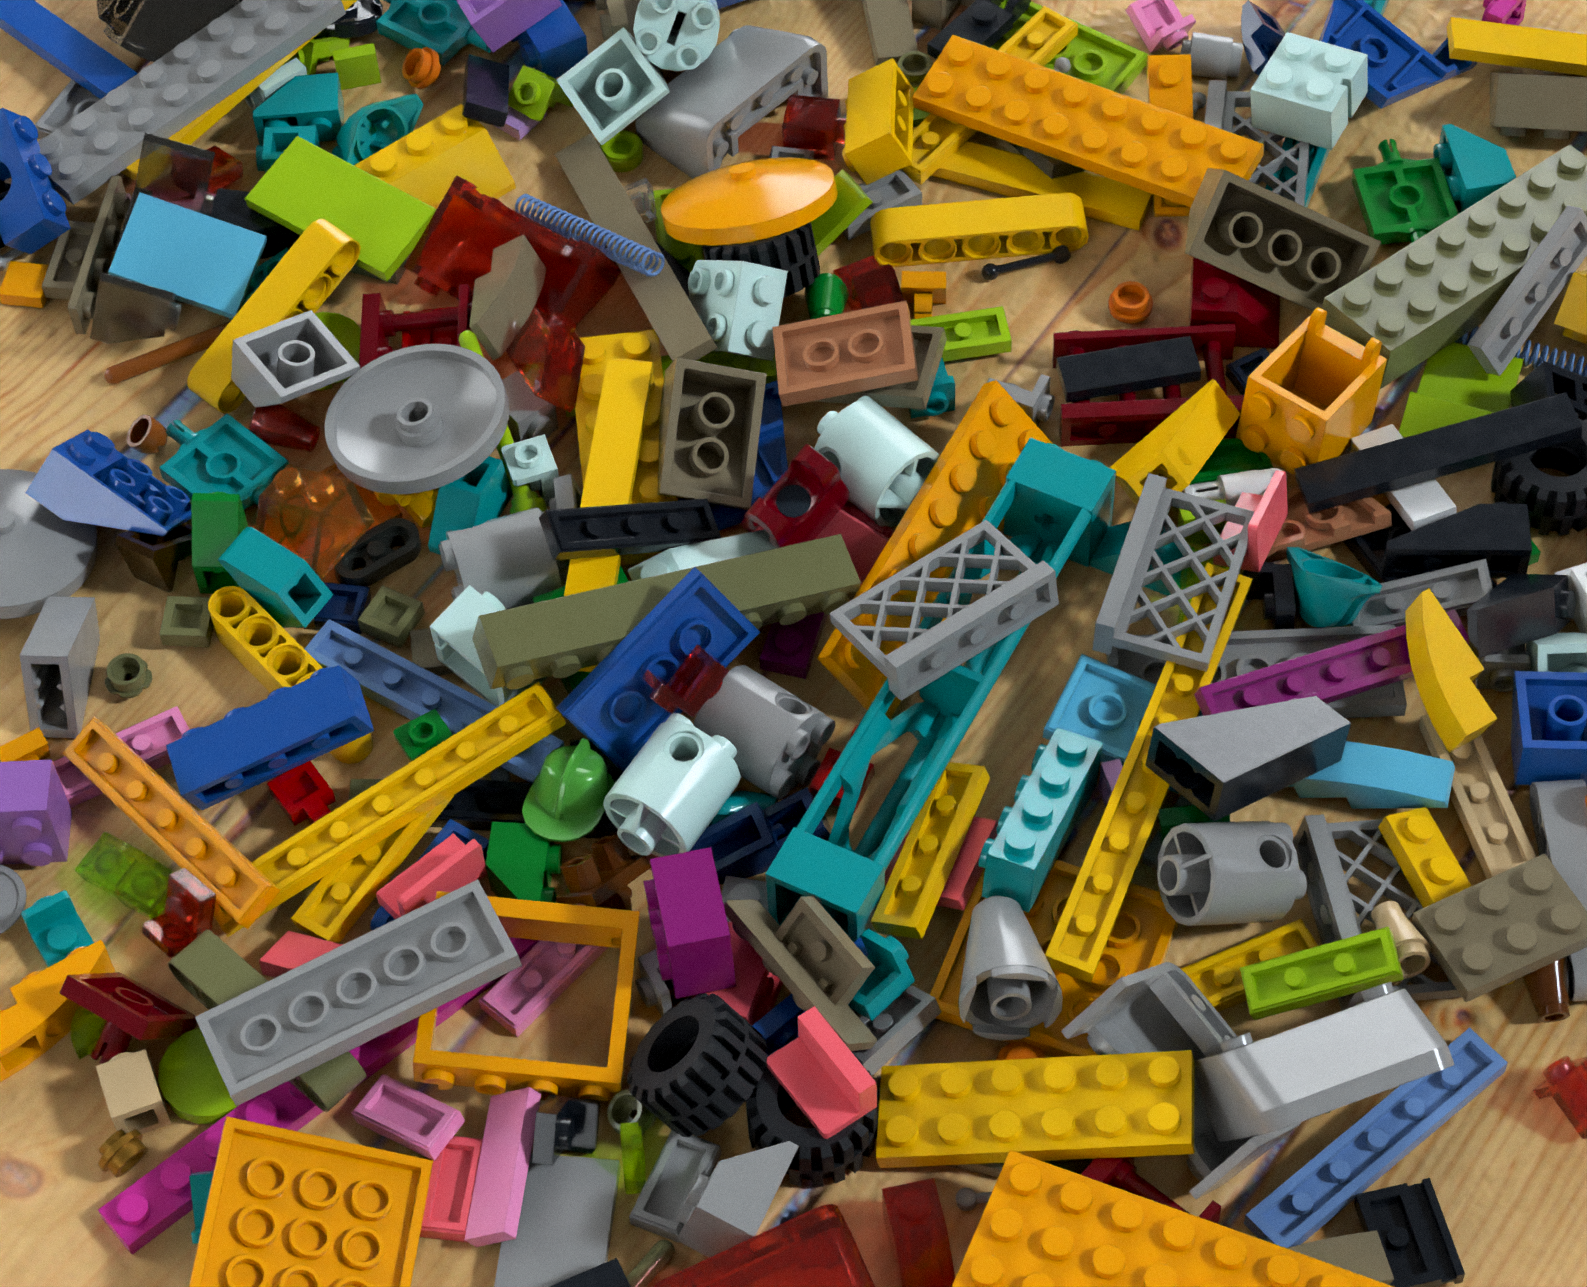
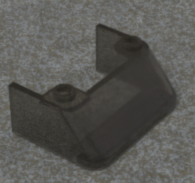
M145 132L136 185L116 250L139 192L210 216L215 195L208 194L207 191L215 152ZM101 273L90 339L110 344L164 337L167 328L176 330L182 304L175 303L176 293L109 275V273Z

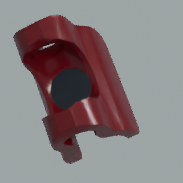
M806 443L792 459L787 471L762 499L759 497L745 513V519L741 522V526L748 533L756 530L759 526L763 527L769 533L770 543L775 548L811 541L821 533L845 505L849 498V490L840 477L839 469Z

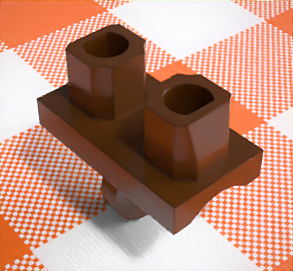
M618 835L604 836L591 844L599 867L596 868L592 855L575 857L560 866L568 889L556 897L557 903L571 905L581 903L591 907L632 911L630 899L632 897V890L627 885L651 868L647 856H630L627 846L622 843Z

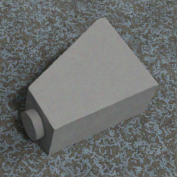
M48 596L20 653L30 731L39 727L44 737L76 738L82 730L100 641L95 597Z

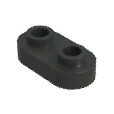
M393 518L380 523L341 545L334 553L332 561L338 582L340 584L368 587L411 563L418 557L421 551L419 531L411 521L403 518ZM396 546H402L397 550H393V548Z

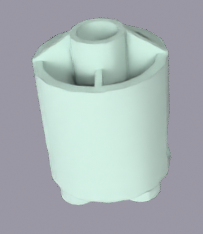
M640 0L633 27L637 48L648 61L661 69L677 72L695 69L709 57L717 44L720 27L717 1ZM682 12L685 16L680 29L672 28L677 13Z
M869 396L859 398L839 413L836 411L828 412L817 426V432L820 434V437L814 449L839 469L840 477L849 490L848 500L879 526H897L940 457L939 453Z
M679 713L671 714L665 722L657 727L605 796L603 806L607 816L618 829L617 835L622 843L632 851L645 856L653 854L657 857L689 852L739 784L741 775L736 762L733 760L737 754L735 746L728 739L720 735L710 737L694 727L693 723Z

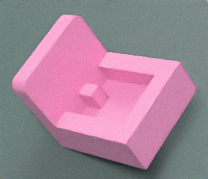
M1137 0L1126 9L1128 16L1150 53L1162 47H1165L1167 51L1182 45L1183 39H1189L1187 33L1196 23L1192 14L1183 18L1173 0Z

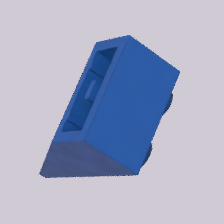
M89 430L52 448L25 492L62 520L165 536L192 518L191 503L186 493L177 487L166 486L152 476V471L147 465L139 460L127 458L114 448V443L108 437Z

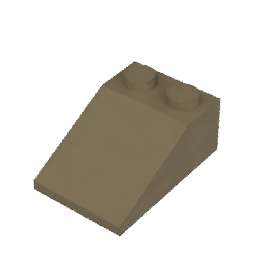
M676 358L665 370L659 414L658 495L685 500L708 499L709 504L744 510L751 508L766 373Z

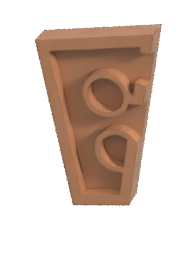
M1296 486L1287 491L1288 515L1265 562L1287 558V547H1300L1310 551L1392 526L1391 512L1372 497H1367L1309 514L1299 486Z

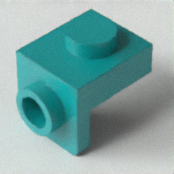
M867 929L860 937L869 954L867 958L875 968L848 1006L872 1021L911 986L915 979L906 962L909 959V955L904 946L890 935L884 938L876 932Z

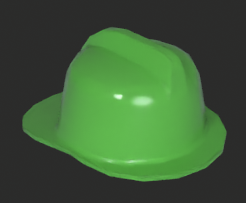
M582 738L577 746H562L554 749L544 759L541 770L525 798L522 809L525 824L535 835L549 841H573L591 833L600 822L605 812L603 806L605 796L613 787L614 781L607 772L603 758L597 752L590 749L588 739Z

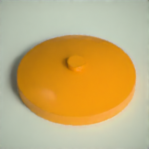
M793 157L764 158L727 165L685 182L664 199L661 205V214L666 232L678 241L707 246L741 244L774 237L806 225L820 217L834 204L838 192L833 171L821 162Z

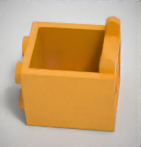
M1317 307L1311 316L1306 318L1248 376L1236 438L1242 440L1244 446L1256 453H1265L1272 462L1291 474H1295V468L1340 456L1351 445V438L1359 436L1372 423L1387 358L1379 355L1382 346L1381 341L1372 337L1366 346H1363L1325 325L1327 311L1320 307Z

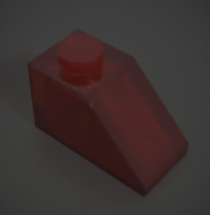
M535 308L506 349V353L536 397L571 413L576 406L585 345L575 332L577 326L568 317L559 312H554L551 316Z
M934 1178L883 1188V1220L900 1287H952L956 1277L947 1226Z

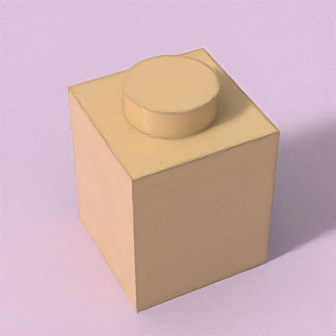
M146 1049L135 1053H120L112 1057L109 1062L95 1066L111 1119L117 1131L123 1129L128 1133L137 1129L141 1134L171 1124L157 1077Z

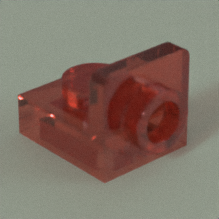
M186 868L169 874L165 913L144 922L142 934L168 957H175L206 929L212 932L216 894Z
M1567 1055L1553 1062L1542 1072L1546 1079L1534 1088L1533 1091L1539 1099L1552 1096L1580 1137L1586 1139L1587 1057L1571 1060Z

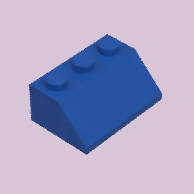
M1514 671L1511 752L1515 785H1531L1532 782L1584 779L1587 786V672Z

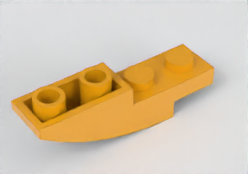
M1191 54L1148 55L1146 61L1148 103L1193 119ZM1153 194L1154 217L1189 216L1190 207Z
M102 940L73 950L65 959L44 970L28 974L20 983L9 988L16 1004L6 1010H0V1082L22 1070L46 1053L88 1013L89 1010L64 997L59 992L67 975L115 972Z

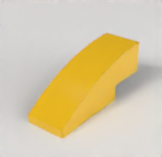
M1430 588L1421 592L1405 611L1406 639L1411 668L1421 700L1435 730L1448 752L1451 753L1479 737L1498 718L1473 683L1484 670V667Z

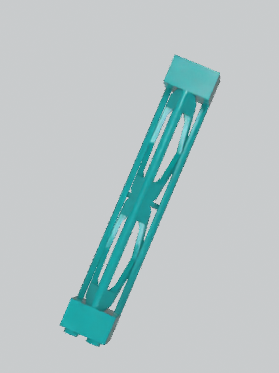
M1030 437L1006 476L1004 486L982 522L987 520L997 529L1004 517V534L1013 537L1009 540L1035 564L1044 560L1055 570L1056 578L1067 559L1089 567L1090 560L1108 528L1112 526L1116 470L1106 467L1099 461L1088 460L1064 451L1055 444H1046ZM984 540L970 548L968 554L994 555L995 548L987 540ZM957 567L953 568L948 577L949 579H955ZM965 568L963 579L979 580L989 574L991 569ZM939 592L933 603L949 604L952 592ZM960 593L958 605H969L973 593ZM924 617L919 624V629H931L939 624L943 618ZM1031 622L970 658L964 666H957L921 688L919 694L924 702L915 703L892 720L885 713L896 696L889 690L888 678L886 679L797 827H793L765 874L768 912L780 926L800 897L814 896L853 942L867 929L876 932L871 919L885 889V870ZM911 732L919 742L856 849L853 850L849 843V826L871 757L904 733ZM843 785L844 793L829 840L826 841L814 836V831Z

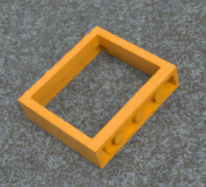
M437 891L436 899L450 892ZM487 896L508 937L620 948L607 1067L432 1050L437 1007L419 1016L413 1057L414 1081L438 1084V1090H449L454 1085L474 1087L477 1092L486 1095H498L505 1093V1091L530 1087L541 1094L540 1100H546L549 1095H558L588 1100L611 1101L621 1091L640 911Z

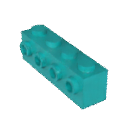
M1056 728L1048 744H1040L1032 762L1031 775L1023 774L1017 785L1014 806H1005L997 825L998 835L995 840L987 838L983 845L979 858V867L985 868L982 897L1003 896L1014 899L1020 904L1023 911L1029 913L1097 785L1103 742Z

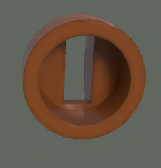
M147 414L138 417L132 423L127 434V444L140 453L147 455L158 453L159 445L165 446L167 443L166 428L158 420Z

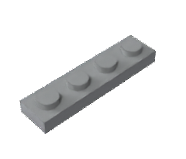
M1573 206L1565 208L1468 342V347L1486 373L1501 376L1587 256V216L1582 208Z

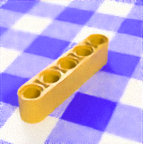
M1073 193L894 207L876 212L870 220L874 257L876 262L885 267L1051 253L1056 247L1061 245L1067 246L1071 252L1083 247L1089 238L1082 199Z
M318 219L312 222L193 366L187 379L189 390L223 414L236 410L246 399V396L231 379L233 340L309 310L316 313L357 262L361 249L359 242L325 219Z
M226 586L216 590L211 595L208 601V610L218 640L270 693L279 688L297 685L309 679L315 671L323 668L244 589L236 586ZM369 733L329 753L340 762L348 764L358 763L364 760L372 751V734Z

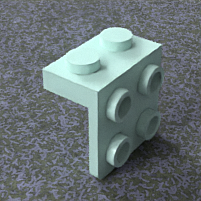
M697 260L688 278V298L716 344L717 349L714 350L715 352H727L773 361L775 349L772 327L779 326L788 271L746 261Z

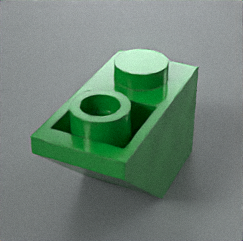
M225 492L193 493L191 500L192 568L199 591L202 594H213L222 587H240L218 561V558L239 534L248 527L240 494H228Z
M492 822L486 858V869L492 892L497 897L556 903V888L551 887L552 874H560L562 845L554 844V841H549L535 835L525 823Z

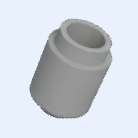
M1193 32L1191 40L1183 39L1180 55L1191 54L1192 75L1227 80V76L1238 77L1243 43L1233 42L1232 37Z

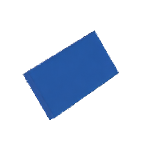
M694 567L556 708L624 772L657 727L665 722L671 714H681L760 631Z

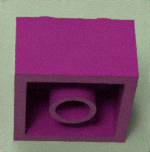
M711 847L650 859L653 879L645 880L643 883L662 981L672 979L676 998L736 987L730 931Z

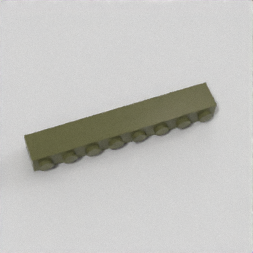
M841 534L696 566L757 629L761 626L778 622L781 625H791L802 620L805 616L820 612L830 615L832 611L851 601L861 584ZM694 567L480 615L472 640L490 690L504 686L508 689H518L530 684L534 679L551 675L555 678H565L575 674L581 668L598 665Z

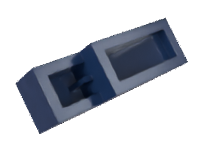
M806 787L765 809L758 802H755L707 827L690 851L711 847L719 885L724 884L726 876L749 878L767 872L793 827L798 826L815 796ZM826 815L823 816L813 835L828 841L832 829Z

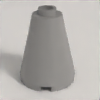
M992 896L979 902L971 914L958 999L960 1018L963 1023H965V1020L969 1022L973 1027V1032L984 1038L1003 1041L1030 1036L1029 1028L1037 1026L1044 1022V1027L1047 1028L1054 1023L1062 1011V990L1020 904L1008 897Z

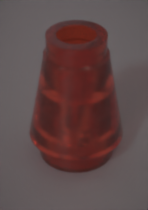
M282 404L256 407L249 426V430L266 444L308 452L314 450L321 431L319 426L313 425L312 422Z

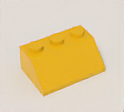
M462 104L354 165L437 209L438 220L417 246L516 188L515 181L486 128L479 121L465 118L462 115Z

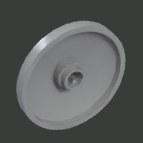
M423 344L406 347L371 361L354 373L341 386L332 399L326 414L324 426L326 443L339 470L348 479L363 488L387 494H412L429 491L465 476L478 467L494 451L507 428L510 411L509 400L498 371L481 355L463 347L447 344Z
M0 469V619L20 618L39 613L48 596L70 597L87 580L97 557L96 525L62 520L25 493L37 474L35 472Z

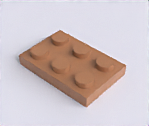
M907 300L772 327L778 391L783 407L918 381L911 318Z

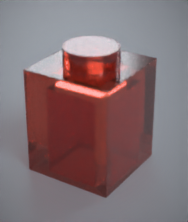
M791 95L788 97L782 124L783 147L814 150L815 159L835 160L838 143L845 144L843 126L846 123V118L841 117L840 99Z

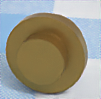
M120 1129L112 1134L99 1149V1152L103 1155L98 1162L100 1169L103 1172L110 1170L116 1178L130 1171L144 1157L148 1150L141 1142L143 1135L137 1129L128 1133Z

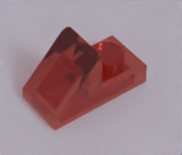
M874 256L833 270V274L841 278L848 289L847 304L851 311L905 301L893 266L886 264L880 267Z

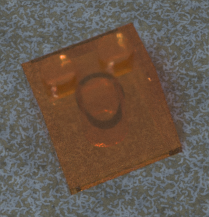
M288 464L260 494L255 529L304 559L319 578L323 580L375 520L352 481Z

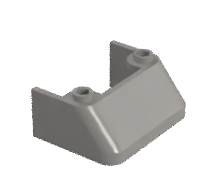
M1170 962L1121 977L1061 1031L1067 1039L1087 1032L1088 1043L1098 1055L1192 1050L1194 1061L1222 1053L1220 1042L1237 1036L1189 976ZM1195 1079L1194 1154H1188L1187 1165L1200 1182L1189 1192L1197 1200L1221 1187L1289 1135L1301 1122L1267 1134L1218 1143Z
M1387 982L1362 991L1361 994L1364 1002L1356 1004L1354 1007L1254 1042L1250 1032L1220 1042L1222 1053L1195 1061V1079L1219 1143L1274 1132L1451 1067L1455 1064L1448 1045L1407 990L1402 988L1394 991L1392 983Z

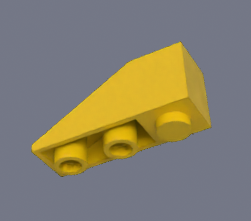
M1212 379L1109 468L1116 470L1115 480L1136 505L1138 504L1148 473L1166 477V488L1182 492L1192 482L1238 419L1240 413L1216 380Z

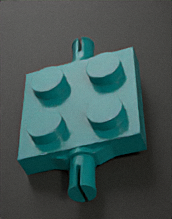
M384 0L391 5L376 21L379 34L411 50L429 47L438 53L439 63L443 66L467 44H473L488 53L491 52L490 48L472 27L456 0Z
M227 413L212 426L195 433L178 419L173 420L174 425L171 423L166 429L167 436L174 439L181 447L173 457L159 467L161 476L171 486L177 487L186 493L190 501L192 500L193 493L225 492L228 494H240L244 510L256 504L272 518L278 516L277 512L279 514L282 513L285 507L284 501L278 499L269 490L291 472L289 461Z

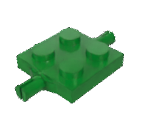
M1386 139L1378 145L1383 159L1382 163L1372 167L1353 169L1351 182L1369 236L1381 241L1380 245L1404 241L1413 243L1458 215L1438 157L1422 160L1402 159L1396 141L1389 139L1388 145Z

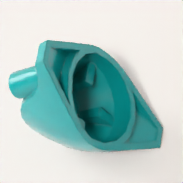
M409 94L375 102L360 108L340 128L336 138L338 146L332 150V154L352 165L361 162L413 132L424 105L417 94Z
M1287 547L1286 556L1288 563L1292 566L1296 608L1304 621L1313 627H1344L1351 624L1358 616L1365 602L1381 592L1383 585L1362 572L1300 547Z

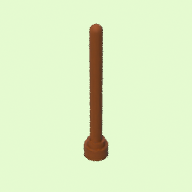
M229 322L113 365L105 370L104 378L110 384H117L206 350Z

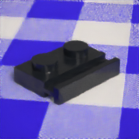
M1430 1178L1422 1179L1421 1183L1410 1186L1404 1183L1356 1194L1354 1206L1363 1232L1377 1230L1394 1277L1390 1284L1391 1286L1440 1287L1441 1284L1454 1282V1284H1459L1463 1282L1465 1272Z

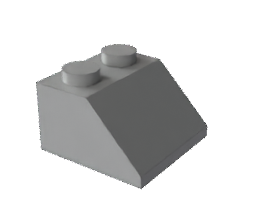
M312 310L233 340L231 379L254 407L282 404L350 377L360 370V365Z
M791 1141L721 1160L710 1177L700 1173L675 1218L684 1223L676 1241L733 1270L754 1239L799 1146Z

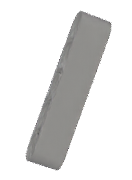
M1584 779L1532 782L1530 786V811L1539 856L1546 854L1587 911L1586 783ZM1587 947L1568 956L1570 1001H1587Z

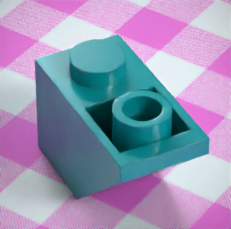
M338 73L295 76L254 109L253 120L259 145H263L265 127L316 125L319 142L336 140L337 134L344 124V101Z
M1452 124L1442 125L1439 144H1435L1433 148V157L1439 158L1458 213L1466 210L1516 178L1504 148Z
M488 456L478 467L465 476L439 487L428 542L430 552L440 555L438 544H440V541L447 540L446 531L472 528L485 523L487 520L498 518L513 495L502 460Z
M246 527L218 558V561L240 588L248 592L282 627L306 628L333 596L332 592L304 559L253 527Z

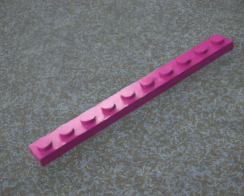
M509 937L519 959L540 941ZM504 975L439 1006L435 1028L499 981ZM419 1017L349 1051L366 1073L367 1077L362 1082L416 1043ZM289 1081L240 1104L98 1209L101 1218L133 1255L193 1210L189 1176L196 1172L214 1170L226 1116L298 1131L324 1111L318 1108Z

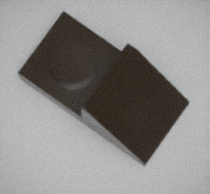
M183 523L165 536L127 531L116 535L115 545L135 578L166 592H172L178 561L185 560L187 556L192 555V526Z

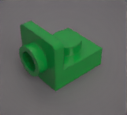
M436 709L396 728L393 732L396 741L410 762L453 736Z

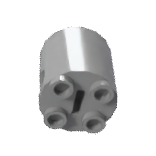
M538 507L490 519L472 528L446 531L447 540L440 541L438 546L445 571L454 570L458 586L453 587L451 590L453 601L470 585L481 595L485 591L491 593L506 609L533 604V597L566 586L570 559H552L539 520L543 512Z
M746 665L735 666L713 680L698 695L694 705V713L697 715L694 720V727L710 737L720 735L728 739L737 749V754L733 760L738 766L741 777L779 800L786 797L798 783L808 786L812 782L820 767V761L816 758L822 745L829 740L835 729V721L827 717L823 712Z
M1283 822L1183 823L1170 830L1163 840L1158 855L1157 879L1160 896L1167 912L1173 919L1186 926L1272 922L1283 918L1292 908L1295 899L1303 898L1307 890L1306 876L1299 869L1297 851L1293 844V832L1291 827Z

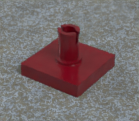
M120 972L67 975L59 992L64 997L106 1020L97 1043L90 1053L91 1058L94 1060H99L101 1056L102 1058L99 1062L101 1064L109 1062L112 1057L120 1053L126 1052L133 1036L139 1040L175 1038L194 1030L197 1025L196 1015Z

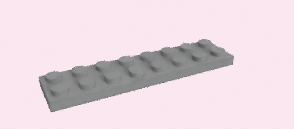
M242 0L229 11L212 20L190 38L179 43L174 49L151 65L144 67L141 72L111 90L89 108L75 115L70 121L50 135L38 141L40 153L51 165L52 174L48 177L54 183L56 190L73 205L110 180L111 176H116L126 167L345 15L346 12L342 1Z

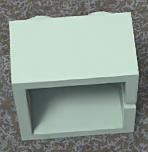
M1287 32L1250 89L1252 127L1332 150L1348 125V117H1353L1368 92V54Z
M469 585L430 625V630L435 642L434 646L438 660L489 703L499 707L535 683L539 682L542 684L547 677L534 679L530 684L518 689H508L504 686L490 690L472 637L480 615L506 610V608L491 593L485 591L481 595Z

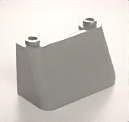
M752 25L737 28L730 33L728 38L717 45L709 57L700 63L699 66L695 69L685 70L667 84L670 93L636 119V134L641 138L644 145L692 179L718 169L727 153L733 157L739 152L738 137L787 98L798 105L804 101L814 108L828 97L826 48L812 37Z

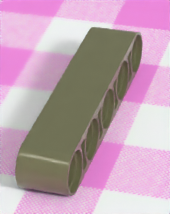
M208 929L167 963L172 974L181 985L209 1010L268 982L266 978ZM348 1051L289 1080V1082L318 1108L327 1113L367 1076L359 1062Z

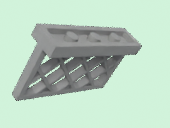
M1209 80L1204 123L1240 136L1246 134L1254 141L1264 144V151L1267 150L1276 159L1264 167L1258 164L1249 181L1255 184L1263 181L1273 189L1272 192L1305 206L1310 144L1299 141L1300 143L1285 151L1276 144L1285 136L1275 133L1264 135L1257 128L1252 127L1251 117L1245 120L1235 112L1236 107H1251L1250 92L1227 91V81ZM1287 166L1296 175L1282 183L1273 174Z
M1148 473L1096 620L1092 650L1111 655L1115 646L1207 672L1248 548V524L1254 511L1166 488V477ZM1173 506L1191 511L1196 520L1177 528L1168 516L1170 507ZM1229 521L1243 525L1240 534L1223 540L1213 525ZM1164 527L1167 532L1161 534ZM1204 530L1213 545L1193 552L1184 537ZM1174 542L1184 557L1164 565L1155 550ZM1236 548L1235 553L1233 555L1230 550ZM1221 555L1229 570L1211 578L1200 562ZM1150 565H1152V567L1154 568L1151 571H1149ZM1191 567L1201 582L1181 590L1171 575ZM1161 579L1171 595L1151 603L1142 588ZM1224 585L1222 592H1220L1218 587ZM1208 592L1217 607L1198 616L1188 600ZM1137 603H1139L1141 607L1138 608V609H1135ZM1178 604L1188 620L1168 628L1158 612ZM1146 617L1150 619L1158 633L1147 638L1127 633L1130 624ZM1211 623L1210 628H1209V631H1208L1207 628L1205 627V625ZM1195 630L1204 643L1202 652L1198 653L1181 648L1175 638Z
M985 520L832 611L830 619L831 623L888 678L889 690L902 701L1059 605L1056 573L1044 560L1035 564L989 521ZM984 540H987L995 547L994 555L968 554L970 548ZM939 567H957L955 579L929 577L930 572ZM965 568L991 569L989 580L963 579ZM999 569L1020 570L1022 572L1010 581H997ZM900 590L918 591L915 602L890 601L892 595ZM926 591L952 592L950 603H924ZM960 593L986 594L970 605H958ZM860 614H878L876 626L854 625L850 620ZM887 615L912 616L910 628L884 627ZM921 617L946 618L931 629H919ZM881 640L906 642V644L888 655H885L879 649Z
M1324 814L1308 815L1304 817L1297 831L1293 844L1297 851L1300 870L1306 876V891L1322 945L1362 934L1360 925L1365 919L1374 923L1371 918V912L1382 895L1391 901L1397 902L1400 907L1407 910L1405 915L1409 920L1413 912L1423 908L1418 898L1414 900L1391 885L1399 872L1404 873L1391 850L1378 843L1382 837L1378 826L1383 819L1326 823ZM1348 838L1362 847L1363 851L1354 861L1336 849L1334 839ZM1369 853L1394 868L1386 880H1383L1361 865ZM1352 876L1377 891L1368 904L1349 892L1347 882ZM1430 951L1429 956L1431 961L1440 966V964L1437 962V960ZM1420 973L1414 977L1402 980L1399 986H1393L1394 991L1405 988L1414 1001L1462 997L1448 976V982L1435 983ZM1362 991L1338 997L1341 1010H1346L1364 1002L1361 994Z

